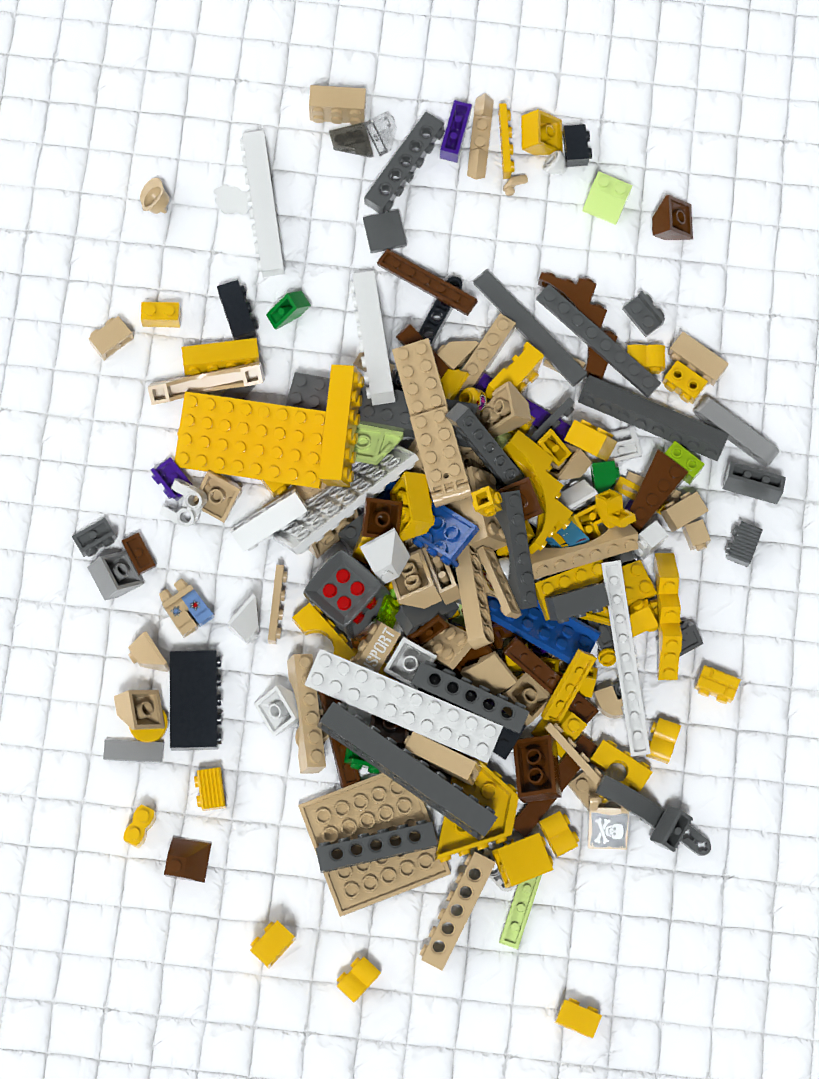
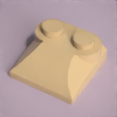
M207 471L199 487L200 490L206 493L208 499L202 511L225 523L237 499L241 496L243 488L219 473ZM195 495L193 502L198 504L199 499Z

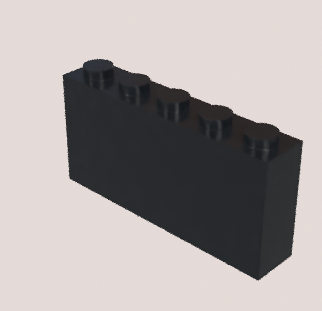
M217 650L170 651L171 751L218 750V744H222V733H218V725H222V714L218 713V706H222V696L218 694V686L222 685L221 675H218V667H221V656H218Z

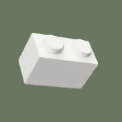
M656 520L639 533L638 549L633 550L634 553L643 560L661 547L669 534Z

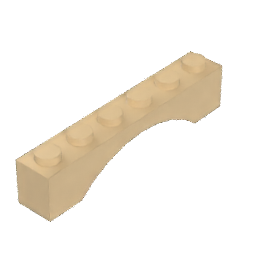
M260 361L151 383L148 386L151 405L184 398L185 391L202 394L229 388L246 387L263 383L265 377Z
M631 524L624 528L615 526L608 529L600 537L582 545L565 548L544 547L541 551L537 550L533 554L530 553L534 580L638 549V532Z
M293 654L287 661L288 677L298 708V760L300 774L320 773L326 767L322 730L317 727L320 721L317 691L305 686L313 666L312 654Z

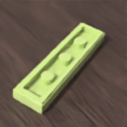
M542 875L518 884L499 941L500 944L518 950Z

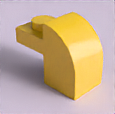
M609 489L595 495L598 515L603 524L609 529L615 526L624 528L636 521L634 513L623 509L622 494Z

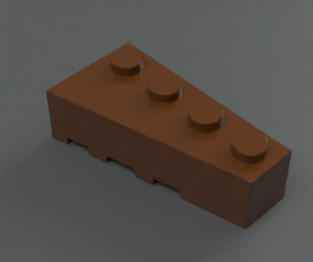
M659 449L629 510L635 514L636 521L630 524L638 532V535L683 483L688 474L687 470Z

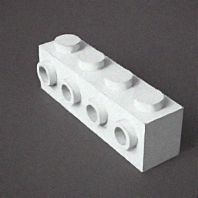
M294 488L233 527L230 534L243 552L246 550L252 551L258 546L257 543L263 539L265 541L271 539L274 536V532L279 529L283 531L291 525L290 522L296 519L298 521L305 517L308 506Z

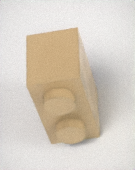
M117 316L115 319H109L100 330H94L88 339L100 357L106 360L133 340L134 337L130 329Z
M690 491L680 496L681 501L675 503L673 500L664 506L666 510L660 512L671 532L678 530L709 511L697 491L693 494Z

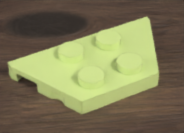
M363 424L357 425L358 443L354 446L356 461L378 465L403 439V432Z

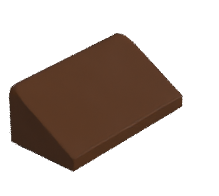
M438 614L410 634L408 639L421 647L448 628L450 624L445 616Z

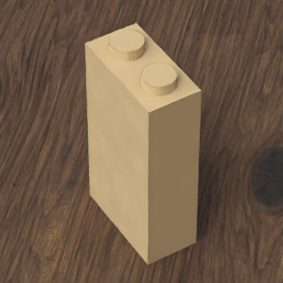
M412 732L404 741L405 749L413 754V758L423 760L428 765L470 786H473L481 771L477 762L418 733Z

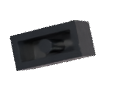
M586 124L563 126L562 136L566 166H588L589 159H592V149L588 148L590 132L586 131Z

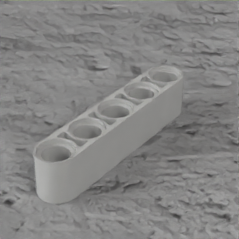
M704 397L694 410V414L700 420L713 428L729 434L727 440L761 465L768 467L778 455L779 449L713 399Z

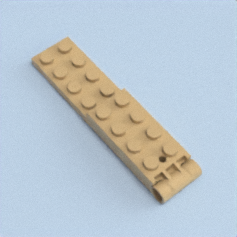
M429 338L392 349L435 507L472 497V489L455 429L445 417L449 412V407Z

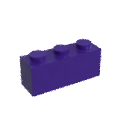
M454 100L440 149V159L458 163L471 116L472 104Z

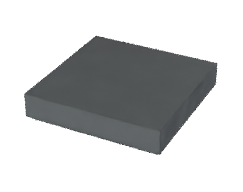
M399 210L363 217L370 254L386 251V249L392 250L407 246Z

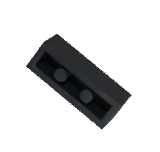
M235 280L216 286L233 340L256 337L255 330L258 329L255 318L251 319L249 313L252 312L250 303L245 302L244 296H246L244 285H240L239 281Z

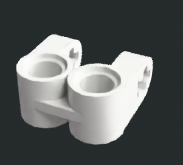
M175 478L171 488L184 496L182 507L178 510L171 505L163 504L159 513L182 527H189L198 522L199 514L207 503V495L203 490ZM193 495H196L198 497V504H195L193 502ZM185 512L190 514V521L185 519Z

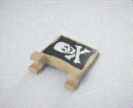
M589 794L587 848L627 850L629 811L623 807H598L597 795Z

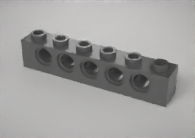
M428 112L423 114L365 195V205L379 214L391 210L396 196H401L406 182H411L416 168H420L423 165L426 154H430L435 147L434 143L436 140H440L445 133L444 122ZM429 134L430 137L424 138L422 135ZM413 148H419L420 151H419V152H413L412 149H413ZM408 162L410 163V165L405 167L402 165V163ZM397 176L400 180L393 181L391 178ZM388 191L390 194L382 195L381 192Z
M458 402L445 415L502 487L525 478L468 407Z
M430 661L420 662L410 683L411 685L520 734L529 714V711L525 710L527 706L516 702L514 705L508 702V697L499 693L497 696L490 694V689L482 685L477 688L471 685L473 681L464 677L460 680L454 677L455 673L447 669H443V671L436 669V664ZM437 674L440 677L439 684H431L429 676ZM454 682L457 684L458 690L456 693H450L447 690L448 683ZM469 690L476 694L473 702L465 698V694ZM485 699L493 701L494 707L491 710L484 708L483 702ZM504 707L511 709L512 715L510 718L502 716L501 711Z
M421 820L411 827H408V824L397 826V830L389 831L386 828L378 830L377 834L371 836L369 833L357 835L358 838L350 840V837L339 839V843L335 844L330 842L320 843L319 847L315 848L320 872L325 873L437 847L433 823ZM412 832H417L421 838L419 841L413 842L410 840L409 835ZM393 836L401 839L399 846H392L390 844V839ZM373 841H379L382 847L380 850L374 851L371 849L370 844ZM354 845H359L362 847V853L354 855L351 852V848ZM336 849L343 852L342 858L338 860L331 856L332 852Z

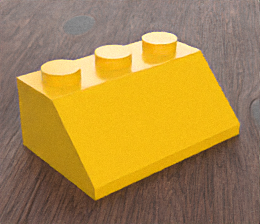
M404 472L390 491V500L403 502L399 533L402 541L426 534L435 522L426 475Z

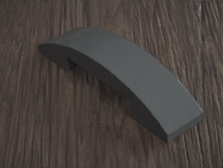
M607 775L603 776L595 792L636 815L641 821L654 829L665 812L642 794Z

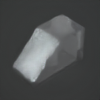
M387 111L364 123L379 156L391 151L397 130L394 117L390 111Z

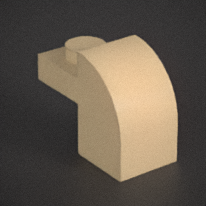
M612 685L593 693L596 706L604 716L614 719L623 716L622 698L617 699Z

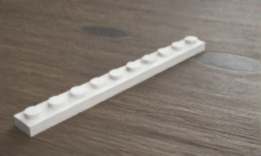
M621 560L605 562L601 564L610 604L608 610L631 757L648 755L651 753Z

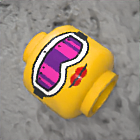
M468 387L461 392L459 401L478 404L481 412L486 406L487 397L482 390Z

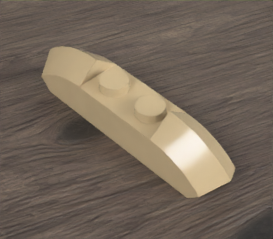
M486 93L475 100L467 176L475 180L485 178L494 104V100Z

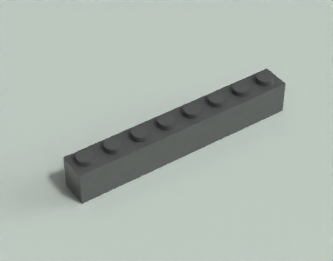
M589 375L578 400V403L672 443L676 441L682 447L715 461H718L729 434L591 375Z

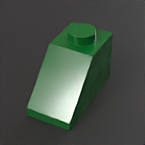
M302 291L290 292L266 316L274 329L277 330L299 318L311 305Z
M615 461L591 464L593 488L598 494L611 489L615 485L617 478L620 477L619 467H615Z

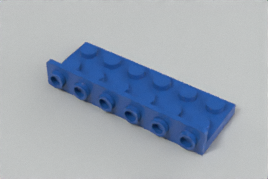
M400 478L387 484L376 499L390 500V491ZM431 498L432 513L435 516L434 525L426 534L411 538L412 542L419 548L425 547L431 556H439L440 560L447 566L451 564L457 568L459 565L456 561L457 557L480 529L444 505L436 508Z
M487 596L491 621L568 664L571 663L578 649L591 653L601 634L598 630L573 616L569 617V621L564 623L550 621V619L546 621L539 602L538 607L521 609L522 615L517 619L507 617L500 609L499 600L496 597Z

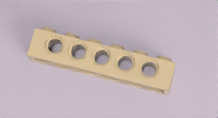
M474 852L473 855H468L464 863L467 868L464 873H459L455 881L458 886L455 891H450L446 899L449 904L446 909H441L437 918L440 922L437 927L433 926L428 936L432 939L429 945L424 944L419 954L423 956L422 961L443 971L496 862L477 852ZM471 869L479 870L480 878L472 880L469 877V871ZM462 887H469L472 892L471 896L463 898L460 895V889ZM457 904L462 907L463 912L460 916H454L451 913L453 905ZM449 922L453 925L454 930L451 934H445L442 931L444 923ZM442 941L445 944L444 950L442 952L434 951V942Z

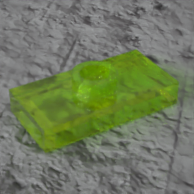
M390 594L384 597L375 622L378 620L393 629L396 622L395 615L399 611L400 605Z

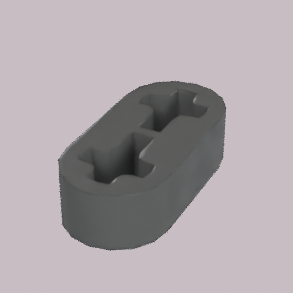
M689 826L687 828L690 831L689 836L694 840L681 838L682 841L680 842L698 856L707 855L711 850V843L698 831ZM697 841L699 844L704 842L706 844L705 849L707 850L698 851L699 846L694 842Z

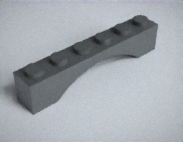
M520 490L500 493L502 497V510L496 512L495 517L503 530L509 551L510 574L508 584L520 610L538 607Z

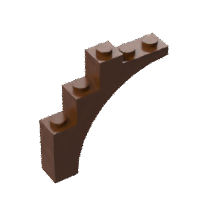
M541 272L538 281L539 286L546 288L548 285H551L601 329L607 310L599 304H590L597 283H594L589 278H579L577 284H575L570 279H561L553 273ZM604 330L603 332L616 343L618 336L611 331ZM587 345L586 377L591 375L602 380L608 363Z

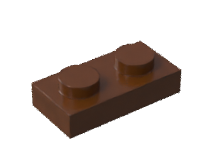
M139 532L121 540L138 575L156 567Z

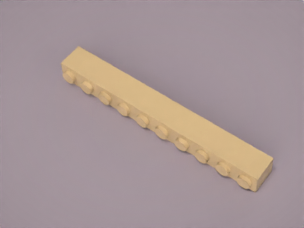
M501 313L498 315L461 371L468 372L470 375L453 400L459 401V396L465 388H475L515 331L516 323ZM416 438L407 450L414 451L417 445Z

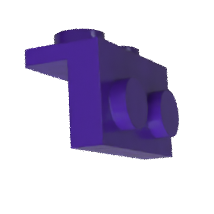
M171 457L156 469L154 467L150 469L153 473L151 477L158 485L161 483L164 486L163 492L169 499L173 498L178 501L183 497V495L171 488L175 478L193 485Z

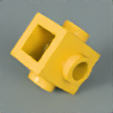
M483 487L471 493L475 511L484 517L494 516L496 512L502 510V497L498 491L491 487Z

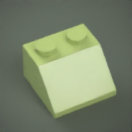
M598 171L582 211L616 225L630 196L633 185Z

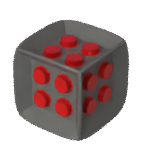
M344 550L334 554L314 575L303 591L304 596L309 602L316 605L326 618L352 639L365 630L391 598L389 590L369 570Z

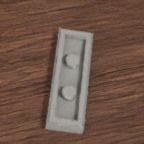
M104 740L103 760L163 763L164 743Z

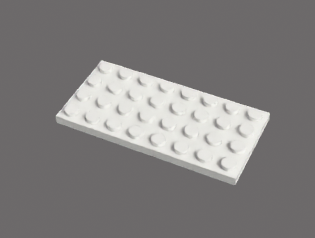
M396 445L378 465L361 462L352 469L354 471V480L350 482V487L330 486L307 504L308 511L305 517L298 521L296 519L290 522L291 525L283 531L279 529L274 532L273 539L296 555L305 553L312 543L320 541L326 532L338 527L340 521L352 516L359 506L365 505L366 497L371 498L373 495L381 493L385 486L390 482L396 481L402 472L414 467L415 462L419 458L415 453Z

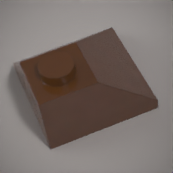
M666 195L652 217L653 236L662 240L693 239L692 205L671 195Z
M366 497L361 536L377 538L395 528L399 535L403 502Z
M173 837L167 854L164 870L165 877L205 883L212 844Z

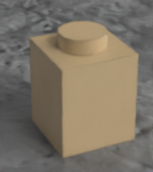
M703 519L687 524L682 529L690 551L694 549L701 551L707 548L711 539Z

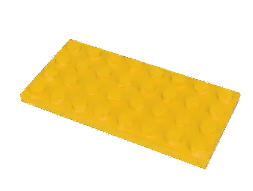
M185 391L174 462L179 468L205 472L210 470L219 474L321 489L322 481L319 479L326 411Z

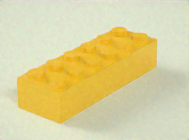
M331 364L319 479L327 486L350 487V482L354 480L352 464L356 461L354 446L358 443L356 428L360 424L358 410L362 406V395H360L361 388L364 387V376L355 366Z

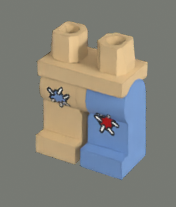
M181 578L174 583L175 588L178 590L177 594L172 596L168 589H165L159 593L163 608L182 637L186 638L198 629L188 611L200 627L212 620L214 614L206 606L192 585H188Z

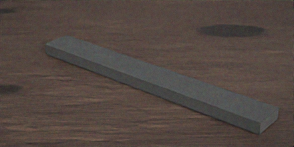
M488 270L473 281V284L504 316L516 323L515 328L537 350L545 355L544 358L572 387L576 386L587 376V372Z

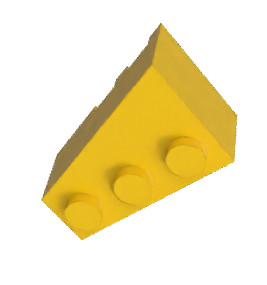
M526 342L523 345L522 353L519 356L515 354L512 358L513 362L506 369L503 368L488 384L485 391L486 397L491 400L493 398L492 393L508 381L522 394L527 388V384L529 382L533 383L539 376L537 372L545 355L529 342Z

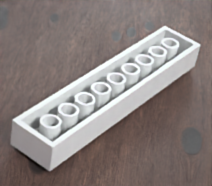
M322 649L319 650L305 682V686L487 764L503 728L499 724Z

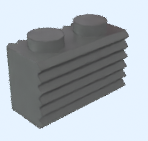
M741 521L739 526L735 525L732 532L734 540L732 543H728L725 553L728 554L726 559L748 567L763 529Z
M668 805L649 840L659 847L675 852L678 845H680V841H682L681 838H684L683 835L687 831L689 824H691L693 817L681 809Z

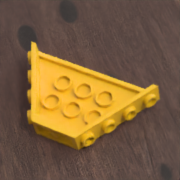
M457 750V753L477 762L481 771L473 786L452 776L450 784L455 783L463 789L461 792L467 796L469 794L473 795L479 800L478 803L481 806H488L496 812L494 815L498 818L485 837L479 841L443 816L434 860L440 859V863L451 860V855L457 853L459 857L471 853L470 849L475 847L478 850L489 847L488 843L495 841L496 844L508 841L507 837L512 835L519 799L518 794H516L517 790L509 783L506 785L501 780L502 776L495 770L491 771L487 767V763Z

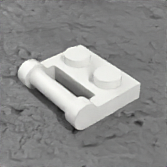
M630 425L625 429L608 432L614 435L612 439L628 435L631 437L629 440L617 442L608 461L619 463L642 457L635 426Z

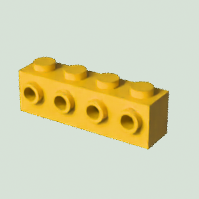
M257 338L181 347L185 376L259 362Z

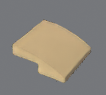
M496 652L480 657L477 663L462 668L460 672L464 678L473 681L471 685L477 688L482 685L490 689V694L495 696L517 682V678Z

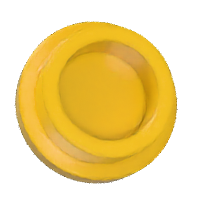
M611 648L601 650L598 653L599 663L606 667L614 665L616 662L615 650Z

